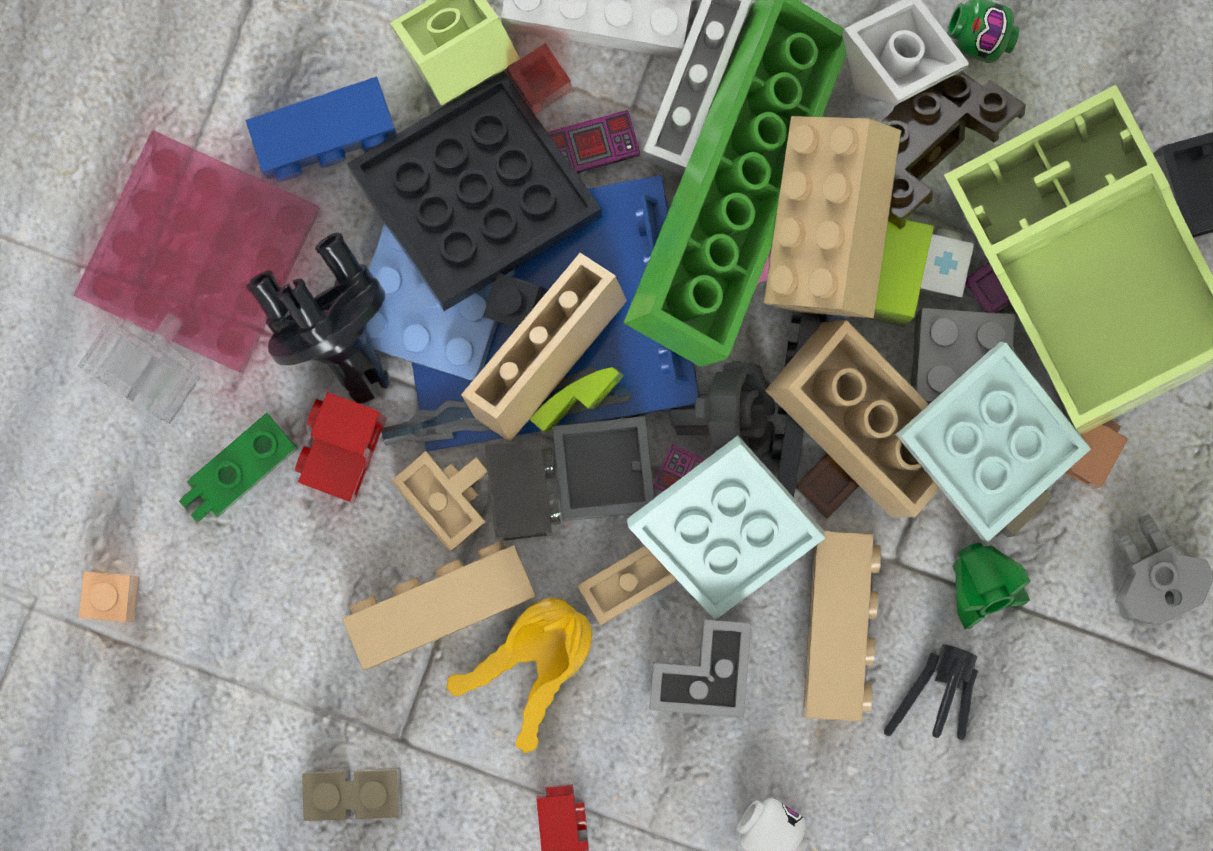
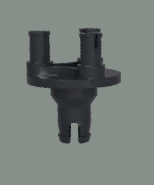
M336 232L321 240L315 247L317 253L321 255L336 278L333 287L313 297L303 279L293 280L294 289L291 288L289 283L281 288L273 272L267 270L250 280L251 283H248L246 288L252 293L267 316L266 324L273 333L268 342V352L277 364L289 366L311 359L328 364L341 385L349 392V396L356 403H365L374 399L375 396L362 378L363 374L371 385L378 382L383 389L388 388L391 381L388 371L383 368L381 360L366 339L367 323L382 306L385 299V290L380 282L373 277L367 266L359 264L345 243L342 234Z

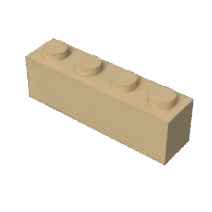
M578 254L461 394L478 421L507 441H512L627 302L614 274L583 254Z
M823 531L826 539L813 547L803 717L862 722L863 712H870L872 706V684H865L866 665L873 666L875 658V638L867 637L868 619H876L878 592L870 591L871 572L879 573L881 546L873 545L874 534Z
M503 541L497 542L477 551L480 558L478 561L463 567L460 559L435 569L438 577L420 585L416 577L393 587L392 590L395 596L380 603H377L375 596H371L350 605L349 608L352 615L342 618L363 670L373 668L536 598V593L516 546L513 545L505 548Z

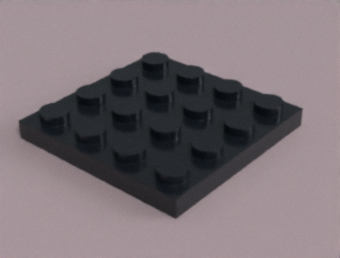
M504 71L347 163L350 173L443 311L493 283L496 276L500 273L508 274L602 217V210Z

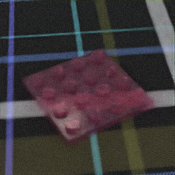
M152 130L73 296L243 374L263 332L267 319L266 314L252 293L247 290L246 285L251 283L250 280L256 275L271 270L281 288L284 287L319 213L320 207Z

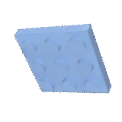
M384 223L369 271L384 288L385 299L378 312L367 323V341L375 351L473 381L484 367L498 324L497 321L483 317L494 282L443 311ZM515 269L506 275L513 277Z

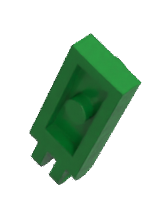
M265 413L187 481L192 489L179 502L184 508H187L199 497L204 503L191 514L196 522L202 520L211 511L216 517H219L298 448L272 417Z

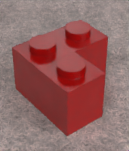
M330 392L326 393L323 401L316 399L307 420V425L312 428L310 436L314 438L311 448L303 447L297 460L295 472L301 474L298 483L354 504L387 418L380 411Z

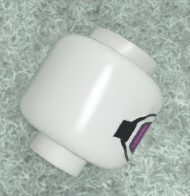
M768 798L763 802L755 800L744 812L737 826V831L741 833L740 845L745 851H805L809 840L804 837L807 824L804 817L775 798Z

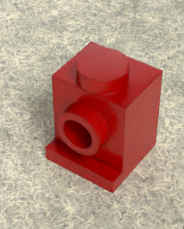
M573 784L545 787L546 795L537 796L536 798L541 851H589L588 838H579L578 831L587 830L584 802L575 803Z

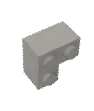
M702 620L699 666L653 662L649 709L744 718L751 623Z

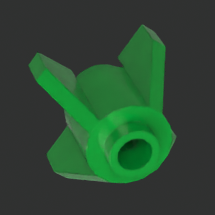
M982 543L971 544L958 552V560L955 561L952 568L956 574L957 614L964 629H971L983 620L985 615L998 612L1008 605L1009 607L1021 606L1030 601L1024 587L1031 581L1021 564L997 550L994 546H983Z

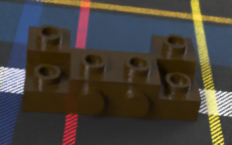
M960 71L895 105L893 111L881 121L883 124L901 130L888 221L902 229L906 225L907 217L923 203L928 205L932 201L933 190L920 180L965 140L966 127L995 143L999 139L1000 131L1016 117L1021 119L1025 115L1026 104L991 79L982 86Z

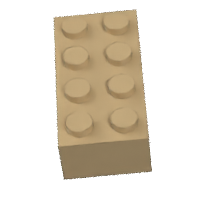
M791 116L764 297L765 304L794 312L874 318L901 130L870 118Z
M847 320L823 322L765 391L890 517L915 518L939 487L896 434L929 404Z

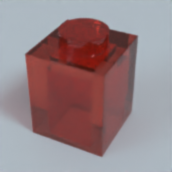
M546 43L507 67L509 79L535 115L572 91L571 80Z

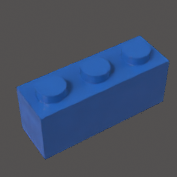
M377 76L245 120L263 174L267 179L275 177L277 182L296 178L303 174L301 168L318 162L320 167L336 165L347 159L345 153L363 148L365 153L397 134Z

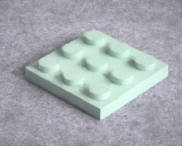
M1005 342L996 344L896 434L978 536L987 542L1091 450L1089 445Z
M736 436L627 519L628 528L714 620L826 539L823 529L739 436Z

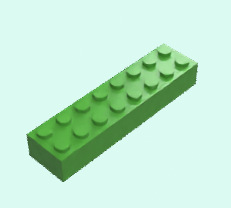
M758 0L752 3L624 320V324L700 367L729 358L772 247L791 116H823L846 57L842 36L844 29L799 0Z

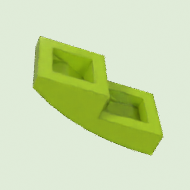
M610 367L584 376L550 398L533 414L530 420L543 432L550 433L553 430L552 426H556L578 400L588 409L595 410L623 378L624 374L618 369Z

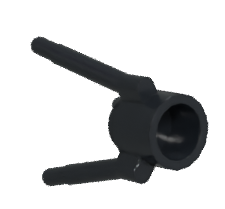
M947 644L942 645L939 655L930 653L924 670L892 716V719L884 729V734L891 736L934 672H936L935 681L945 685L946 688L932 735L935 738L941 736L955 691L962 689L957 738L963 740L966 737L973 685L978 674V670L974 669L978 657L968 651Z

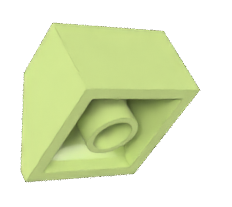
M428 0L390 23L441 106L452 99H457L466 94L470 88L490 76L500 74L510 64L520 59L499 17L486 0Z

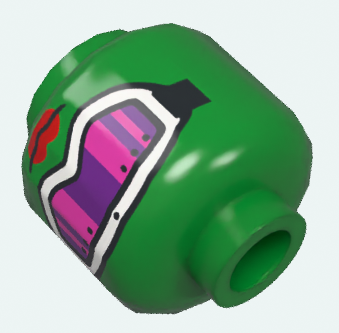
M968 0L965 4L960 2L955 8L949 22L947 35L953 39L954 44L963 55L985 63H993L1004 52L1010 54L1013 51L1019 37V28L1014 26V14L1007 6L990 0Z

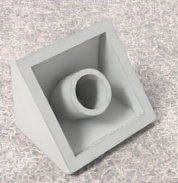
M901 0L845 28L842 33L855 93L893 105H897L957 74L969 65L967 59L921 0Z

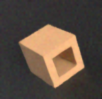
M83 571L79 618L135 622L139 576Z

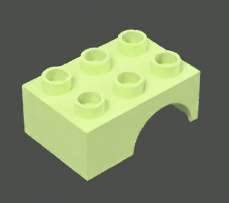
M1117 85L1106 89L944 175L1047 370L1072 423L1080 435L1213 369V274L1179 210L1165 175Z

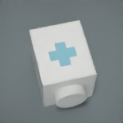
M937 229L936 235L932 234L920 295L956 303L963 297L974 243L963 241L964 234L946 229Z

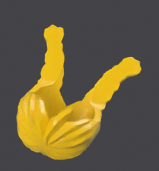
M551 597L537 601L530 605L513 622L506 642L500 645L495 653L490 654L484 662H480L473 672H469L466 675L453 674L449 676L446 689L453 696H461L470 690L488 685L491 680L500 676L502 672L512 669L518 662L536 661L538 679L529 692L528 703L523 712L522 731L516 738L515 743L517 749H521L525 754L534 751L539 742L536 735L538 733V725L545 716V709L552 703L554 694L559 690L561 684L577 673L591 650L593 635L591 624L583 614L577 612L565 600Z

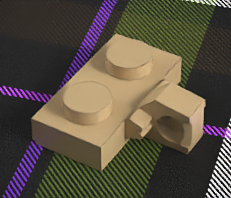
M425 451L391 480L393 485L450 552L487 522L471 503L479 496L473 486L490 472L479 457H475L460 471L452 463L443 470L428 451Z

